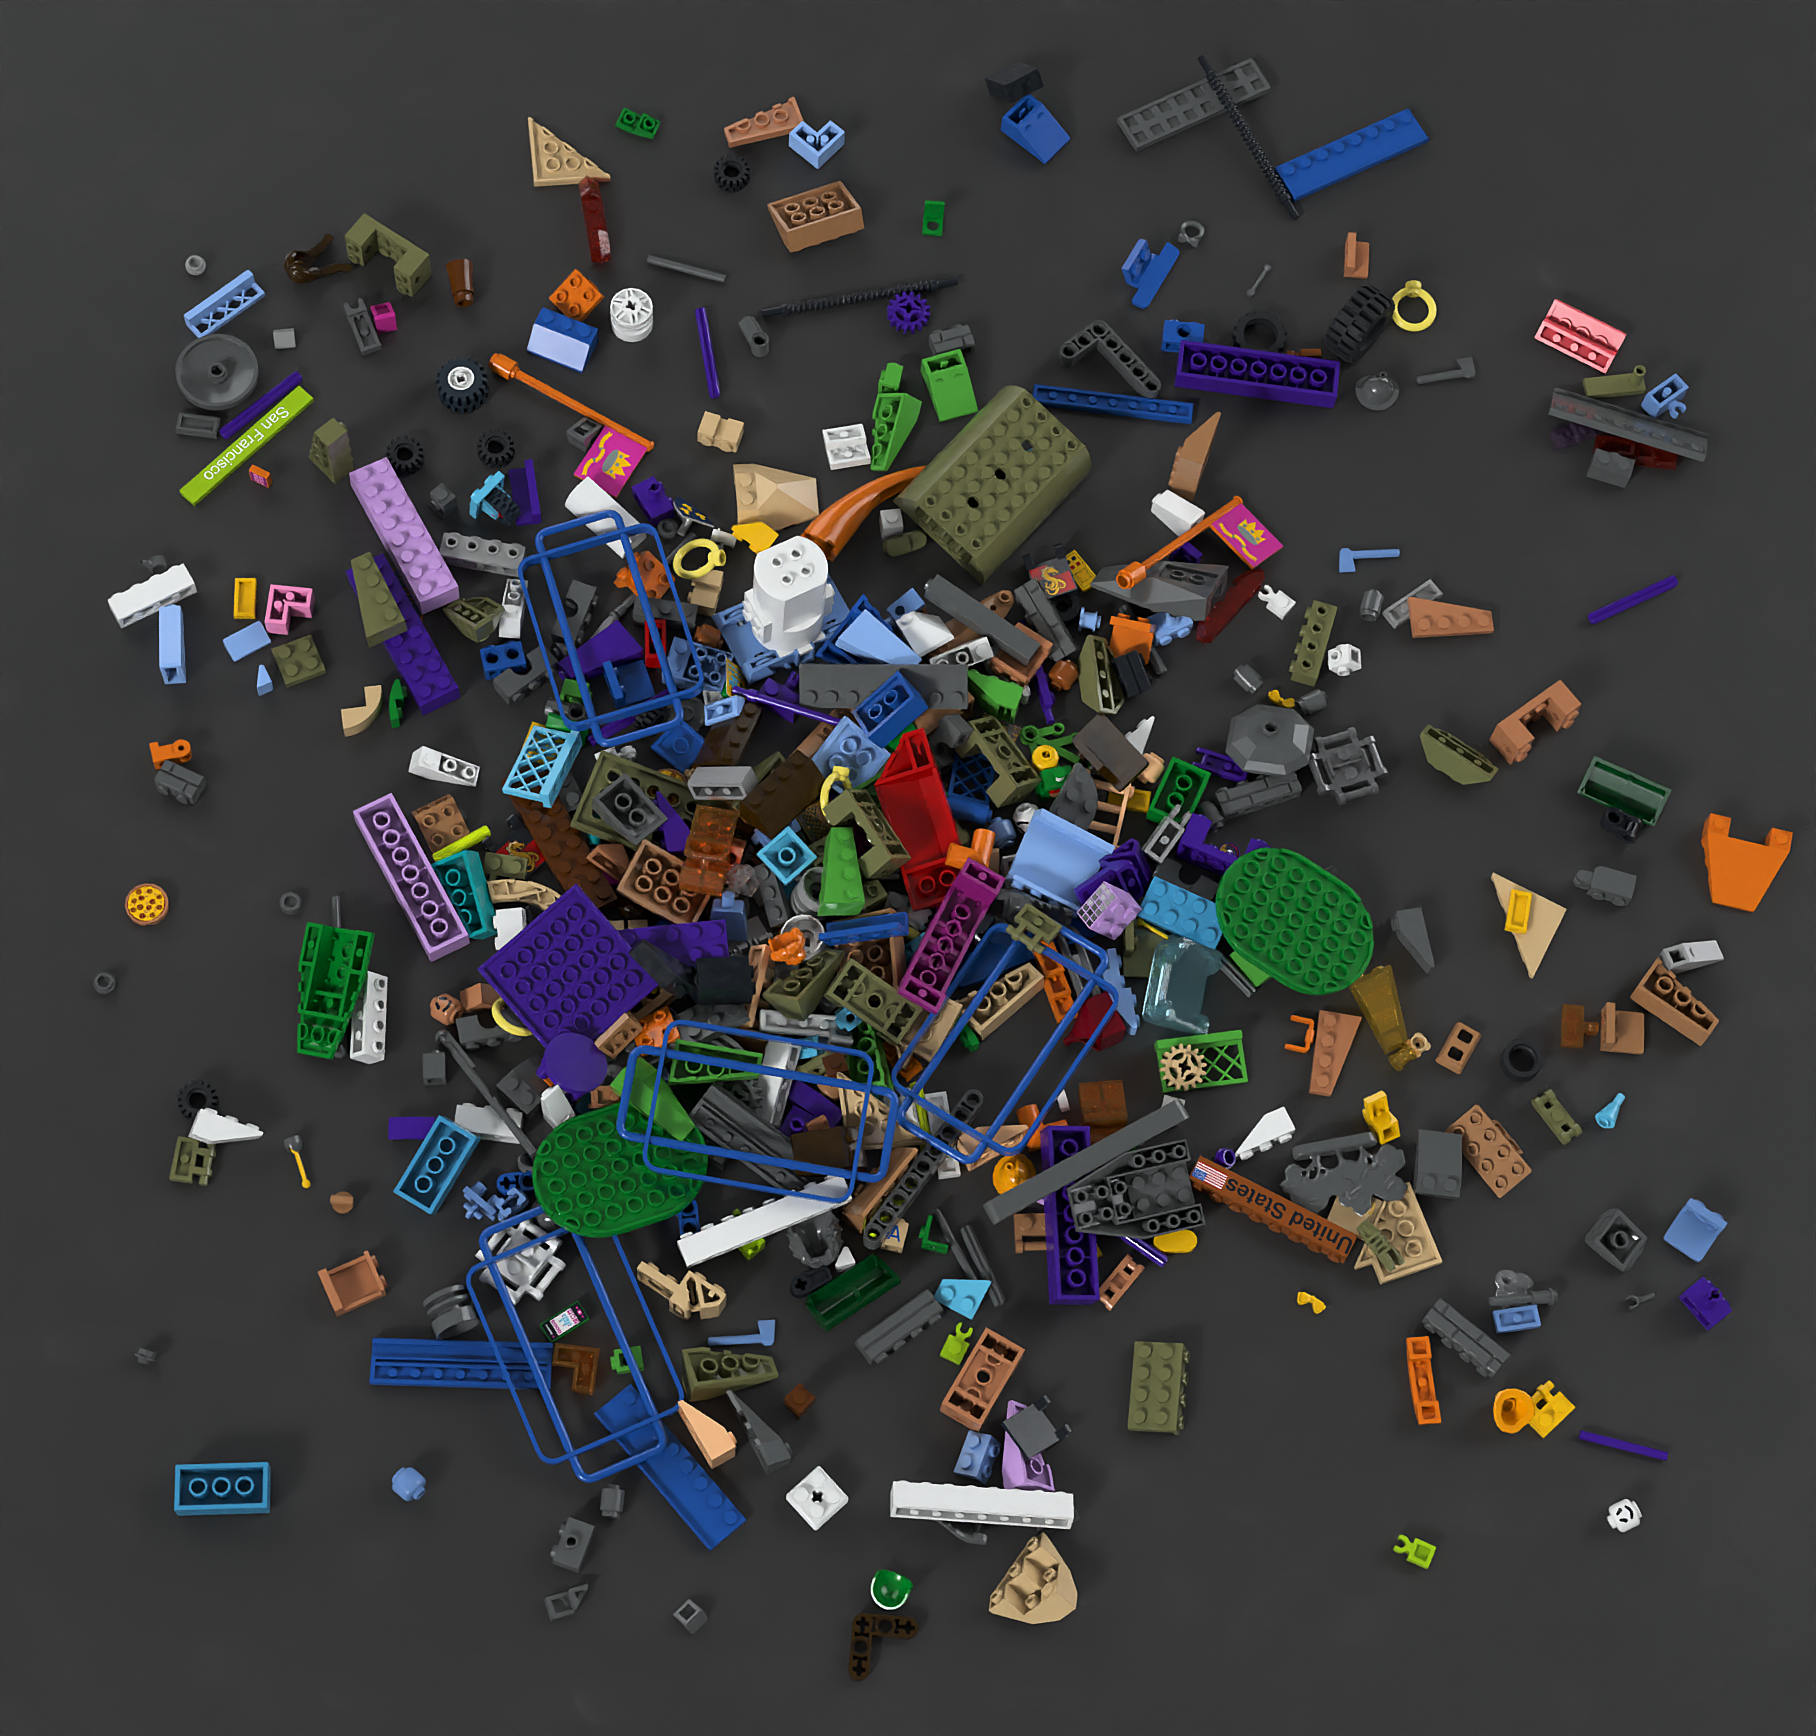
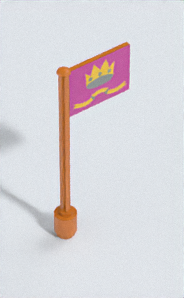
M497 353L491 357L488 367L495 374L508 381L516 378L604 426L578 466L574 476L581 480H584L586 477L591 478L608 495L616 499L645 453L650 452L654 448V442L643 438L522 372L518 368V362Z
M1234 496L1233 500L1141 564L1134 561L1120 570L1116 576V582L1122 589H1131L1146 578V571L1208 527L1251 570L1282 549L1283 545L1243 505L1242 498Z

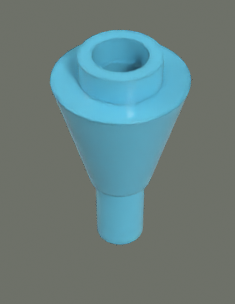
M1618 1093L1611 1103L1595 1115L1597 1123L1601 1127L1613 1128L1615 1126L1620 1105L1625 1099L1623 1094Z

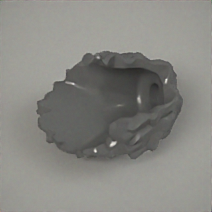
M827 1211L788 1227L786 1236L789 1238V1248L793 1251V1256L800 1259L803 1264L817 1269L822 1265H829L835 1259H838L840 1248L844 1243L843 1239H841L843 1228L839 1226L840 1220L833 1214V1211Z

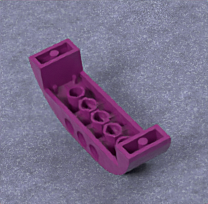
M967 858L920 941L899 983L896 992L898 995L934 1015L938 1013L946 997L945 992L975 935L976 929L990 904L998 895L1006 878L971 858Z

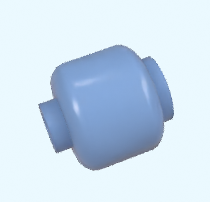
M1001 817L990 821L991 825L987 829L996 834L993 847L1003 850L1012 846L1017 838L1012 822Z
M412 1467L401 1468L392 1478L393 1491L407 1502L413 1499L419 1500L426 1492V1489H424L426 1479Z

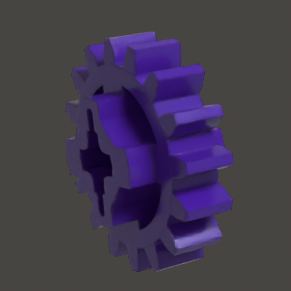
M903 292L902 297L896 294L895 300H890L889 306H887V320H891V327L896 325V331L904 329V334L907 333V330L914 334L916 328L922 331V325L927 326V322L930 319V306L926 305V299L920 300V294L915 297L913 292H910V295H906Z

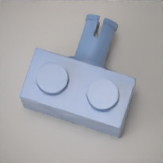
M1158 612L1145 618L1150 620L1149 624L1156 625L1153 638L1154 647L1158 645L1164 646L1169 644L1174 638L1187 636L1190 634L1193 626L1191 618L1184 616L1175 617L1166 612Z

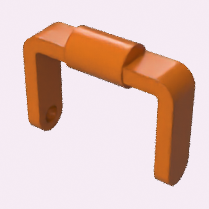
M1291 1015L1290 1020L1309 1024L1304 1041L1306 1044L1305 1048L1291 1044H1285L1284 1048L1307 1053L1310 1044H1313L1314 1021Z

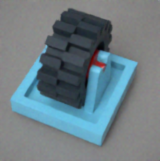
M500 471L495 475L491 474L485 480V485L481 489L477 488L472 493L469 514L476 519L484 511L493 519H497V522L502 523L504 526H509L521 512L517 504L512 501L513 499L503 490L505 476Z

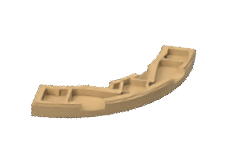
M501 879L487 882L493 904L520 902L545 911L561 897L554 890L532 881Z

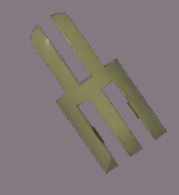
M921 530L905 532L884 540L882 549L887 555L892 557L903 555L923 548L927 543V536Z

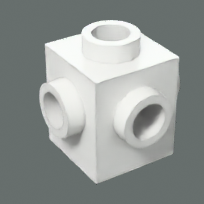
M1341 644L1334 649L1328 650L1329 670L1340 676H1346L1350 672L1361 669L1360 649L1350 644Z

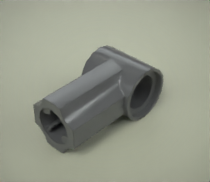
M754 316L744 317L739 322V328L751 346L752 354L756 357L766 356L769 352L768 335L762 331Z
M550 697L546 703L544 715L548 717L549 713H554L561 716L556 699ZM561 701L565 716L568 719L577 722L587 720L586 710L582 704H571ZM576 713L582 714L578 718L572 717Z

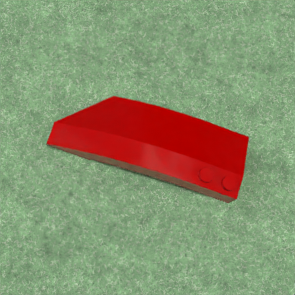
M919 728L902 735L895 752L891 754L881 777L874 785L885 819L911 857L900 869L913 912L940 906L960 871L959 868L945 864L950 843H955L963 846L924 728Z

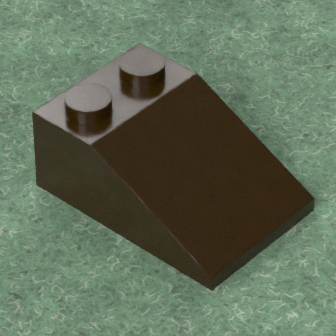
M838 1126L792 1134L790 1141L793 1159L800 1162L852 1170L859 1127ZM863 1140L857 1166L858 1172H863L867 1167ZM795 1170L796 1177L829 1176L818 1173Z

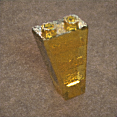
M1380 965L1371 970L1372 973L1362 974L1350 985L1349 989L1384 1053L1387 1054L1403 1047L1408 1038L1391 965L1385 967Z

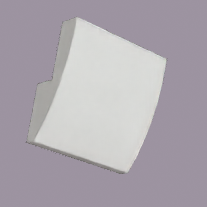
M862 424L822 430L831 470L871 464Z

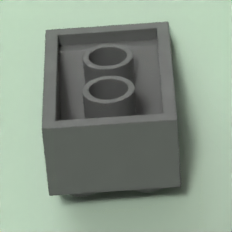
M626 773L593 798L592 809L605 823L635 846L668 820Z
M544 1047L511 1070L496 1085L497 1093L514 1109L523 1112V1118L528 1122L542 1109V1093L550 1087L536 1074L537 1068L541 1065V1060L544 1057Z
M1418 1129L1413 1178L1414 1194L1448 1199L1460 1198L1462 1134Z

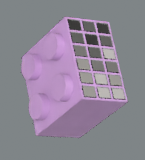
M1104 881L1077 911V914L1089 929L1115 940L1129 923L1136 918V915L1142 908L1130 893Z

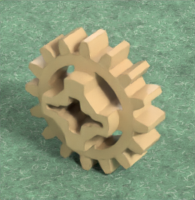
M1179 1044L1178 1050L1172 1046L1170 1047L1171 1053L1164 1052L1163 1055L1166 1059L1160 1060L1164 1067L1159 1069V1072L1165 1073L1162 1080H1169L1168 1087L1174 1084L1176 1091L1181 1086L1183 1091H1187L1188 1085L1193 1089L1196 1087L1195 1081L1197 1083L1202 1082L1200 1076L1206 1075L1202 1068L1207 1066V1063H1201L1204 1055H1197L1198 1048L1191 1051V1045L1188 1044L1184 1049L1183 1045ZM1182 1053L1179 1060H1172L1173 1056ZM1191 1057L1194 1059L1196 1066L1193 1065ZM1184 1062V1067L1187 1070L1181 1072L1182 1068L1178 1066ZM1169 1069H1172V1071L1175 1074V1078L1171 1075ZM1187 1075H1194L1190 1081L1184 1082Z

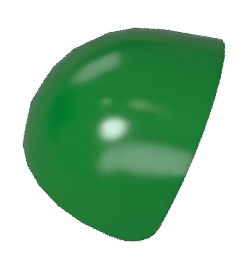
M882 1569L878 1570L874 1575L871 1583V1594L874 1601L880 1607L896 1609L908 1599L913 1584L908 1578L897 1572Z

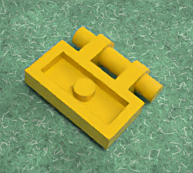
M1550 1380L1544 1385H1539L1536 1388V1392L1531 1396L1534 1403V1416L1529 1424L1542 1438L1548 1435L1576 1408L1560 1391L1554 1397L1550 1394V1391L1555 1387ZM1543 1398L1547 1404L1539 1410L1536 1404Z

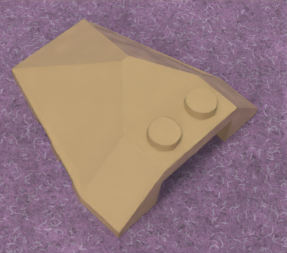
M757 464L733 465L738 524L763 521L773 530L779 532L785 527L793 524L798 525L819 516L816 478Z

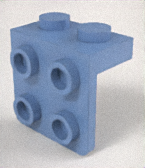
M1690 1198L1665 1233L1664 1240L1695 1262H1700L1716 1237L1725 1228L1727 1222L1724 1221L1720 1214L1705 1208L1701 1201Z

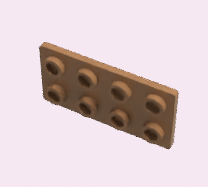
M1479 1105L1473 1106L1445 1130L1446 1133L1462 1134L1463 1155L1499 1198L1503 1197L1532 1172V1169L1521 1157L1524 1152L1497 1119L1491 1120Z

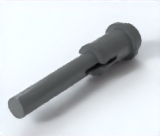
M1547 1288L1543 1291H1529L1528 1294L1490 1297L1489 1304L1490 1306L1529 1303L1530 1305L1547 1303L1548 1305H1553L1558 1300V1294L1556 1290Z

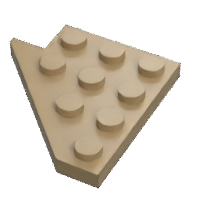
M948 999L902 1069H906L914 1054L928 1062L932 1060L952 1030L964 1008L963 1005ZM921 1010L899 1044L895 1045L899 1059L930 1015V1012L927 1010Z
M1410 1182L1405 1183L1408 1185V1188L1401 1200L1383 1201L1373 1223L1382 1232L1381 1235H1384L1390 1242V1245H1393L1405 1262L1400 1266L1396 1265V1268L1390 1272L1377 1258L1378 1255H1374L1373 1251L1369 1249V1245L1364 1243L1354 1266V1269L1357 1270L1373 1265L1380 1284L1442 1263Z

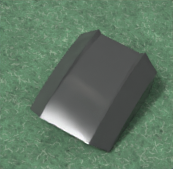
M1609 1209L1600 1215V1218L1588 1234L1585 1235V1242L1601 1257L1622 1272L1630 1270L1644 1251L1648 1238L1619 1209Z

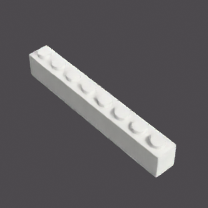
M826 1176L824 1182L816 1184V1181L803 1186L804 1190L799 1192L840 1198L848 1192V1187L844 1178ZM784 1195V1198L777 1201L775 1198L763 1202V1206L755 1209L753 1206L743 1210V1215L735 1218L734 1215L727 1216L721 1219L722 1223L716 1226L711 1223L701 1227V1232L696 1234L692 1232L685 1233L680 1236L681 1240L677 1241V1245L686 1267L690 1268L852 1201V1196L840 1204H830Z
M904 1480L893 1481L890 1493V1517L1070 1529L1074 1519L1073 1494L1061 1491L1053 1493L1043 1492L1042 1490L1025 1491L1018 1488L999 1489L997 1487L982 1488L973 1485L954 1486L953 1484L939 1485L929 1482L910 1483Z

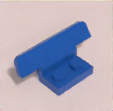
M1139 239L1121 268L1126 283L1138 289L1132 299V304L1141 309H1146L1180 254L1179 250L1169 242L1166 243L1158 256L1150 253L1147 240Z

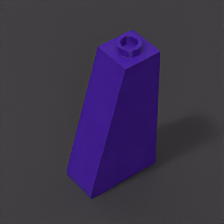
M618 620L576 649L585 681L603 675L602 663L611 661L613 667H619L644 658L643 648ZM568 655L558 663V675L563 681L565 678L577 681Z

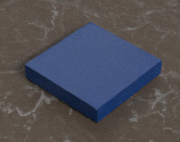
M683 720L678 727L665 731L651 746V749L674 770L684 774V771L689 769L694 763L705 739Z

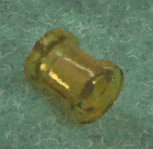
M1403 1044L1397 1053L1388 1057V1060L1393 1068L1400 1072L1404 1069L1403 1066L1411 1060L1414 1061L1417 1055L1408 1044Z

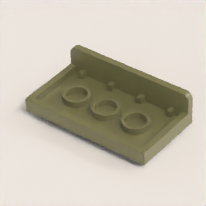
M1135 1341L1128 1417L1129 1431L1171 1432L1174 1435H1180V1429H1184V1416H1181L1182 1407L1185 1408L1186 1394H1183V1389L1188 1383V1373L1185 1372V1364H1189L1190 1354L1183 1343Z

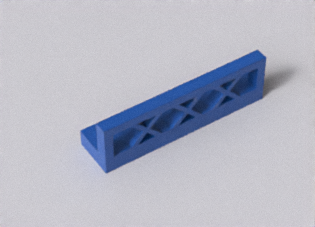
M906 912L826 923V932L819 933V940L829 946L909 935L908 914Z

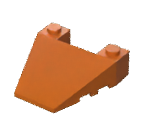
M1710 813L1704 822L1701 843L1705 852L1704 860L1708 869V882L1712 903L1754 912L1790 852L1793 832L1772 828L1765 837L1764 845L1728 837L1731 818Z

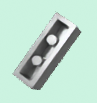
M751 766L697 767L687 785L694 800H743L756 788L759 782Z

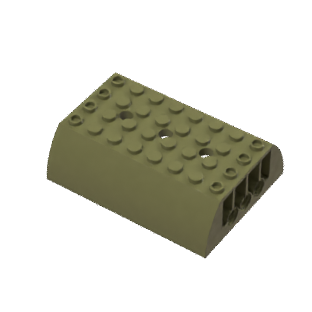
M1008 385L1003 387L906 486L893 502L983 585L1085 479L1092 468L1091 458L1086 446L1026 389ZM1022 443H1031L1032 451H1025ZM1002 470L1005 473V479L1000 480L996 478L995 471ZM968 499H976L978 507L971 508L967 503Z

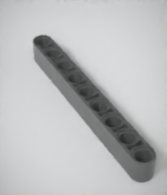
M974 1089L968 1090L950 1115L955 1118L958 1116L964 1117L966 1120L963 1123L970 1126L982 1109V1093ZM975 1100L978 1104L970 1105L968 1101ZM944 1121L934 1134V1137L954 1148L962 1131ZM951 1133L953 1137L945 1138L943 1134ZM929 1143L926 1145L865 1227L863 1243L868 1249L875 1250L883 1244L946 1159L947 1154L940 1151L941 1154L934 1155L930 1151L937 1148ZM920 1166H925L929 1170L926 1172H922L918 1168ZM914 1183L916 1187L910 1189L906 1186V1184ZM897 1199L902 1200L904 1204L898 1206L893 1201ZM887 1216L891 1221L886 1223L881 1221L880 1218ZM875 1233L879 1238L872 1240L868 1235Z

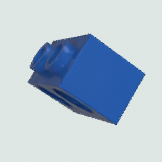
M508 641L503 645H488L480 649L486 680L494 679L509 667L515 674L527 672L521 641ZM512 654H515V655L518 656V657L515 658V659H510V658H509V656L512 655ZM497 659V662L489 663L488 660Z

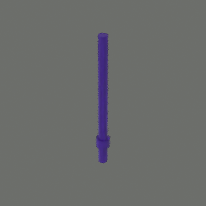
M734 686L732 689V694L745 697L750 702L756 703L758 701L837 726L841 721L840 718L760 694L758 690H747L738 686Z

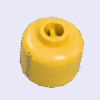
M1049 745L1037 747L1032 754L1031 766L1037 774H1040L1042 770L1056 768L1059 761L1058 752Z

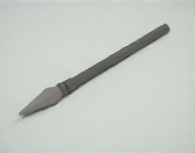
M691 532L666 557L668 566L673 563L677 551L683 545L697 538L695 533ZM633 592L621 605L609 613V617L603 621L591 638L616 620L620 621L626 610L635 602L636 595Z

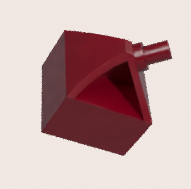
M1107 991L1085 1000L1072 1030L1063 1039L1066 1046L1078 1041L1086 1045L1113 1004ZM1117 1010L1091 1047L1094 1050L1100 1052L1122 1042L1126 1027Z

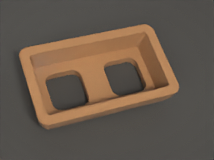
M1457 1022L1439 1052L1436 1062L1456 1074H1461L1480 1041L1481 1034L1465 1024ZM1460 1030H1465L1473 1035L1469 1044L1458 1039L1457 1036ZM1451 1047H1455L1463 1052L1460 1061H1456L1448 1056Z

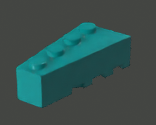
M463 850L430 864L438 875L442 887L445 888L450 902L457 910V915L465 927L469 938L483 940L498 934L493 924V916H496L479 853Z

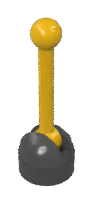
M1137 918L1138 926L1143 925L1167 939V946L1175 952L1178 951L1185 938L1177 934L1168 936L1144 922V919Z
M301 1136L289 1137L283 1141L285 1148L288 1152L295 1154L303 1180L302 1186L309 1188L311 1183L307 1180L299 1155V1151L302 1149Z

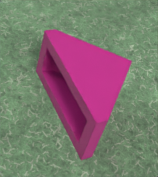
M390 302L370 306L377 334L397 330L395 313Z

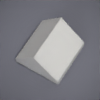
M846 1246L843 1247L835 1264L836 1272L846 1271L856 1263L849 1248Z

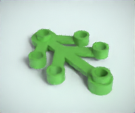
M1055 723L1053 726L1041 729L1029 725L1020 731V740L1023 744L1029 746L1031 755L1038 745H1049L1056 749L1061 758L1073 764L1085 763L1079 756L1062 748L1067 745L1074 746L1072 739L1078 732L1050 741L1043 738L1052 734L1056 737L1062 736L1065 729L1062 723ZM1059 727L1062 731L1056 732L1054 729ZM1031 734L1034 738L1029 739L1026 735ZM1089 761L1086 762L1088 766L1091 765Z

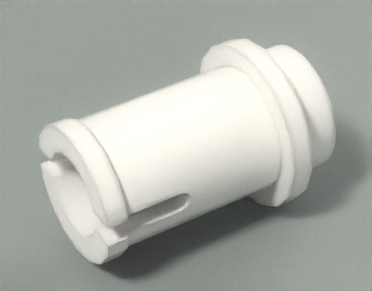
M718 528V530L713 529L710 540L720 544L724 543V545L734 548L737 539L732 534L720 531V528Z

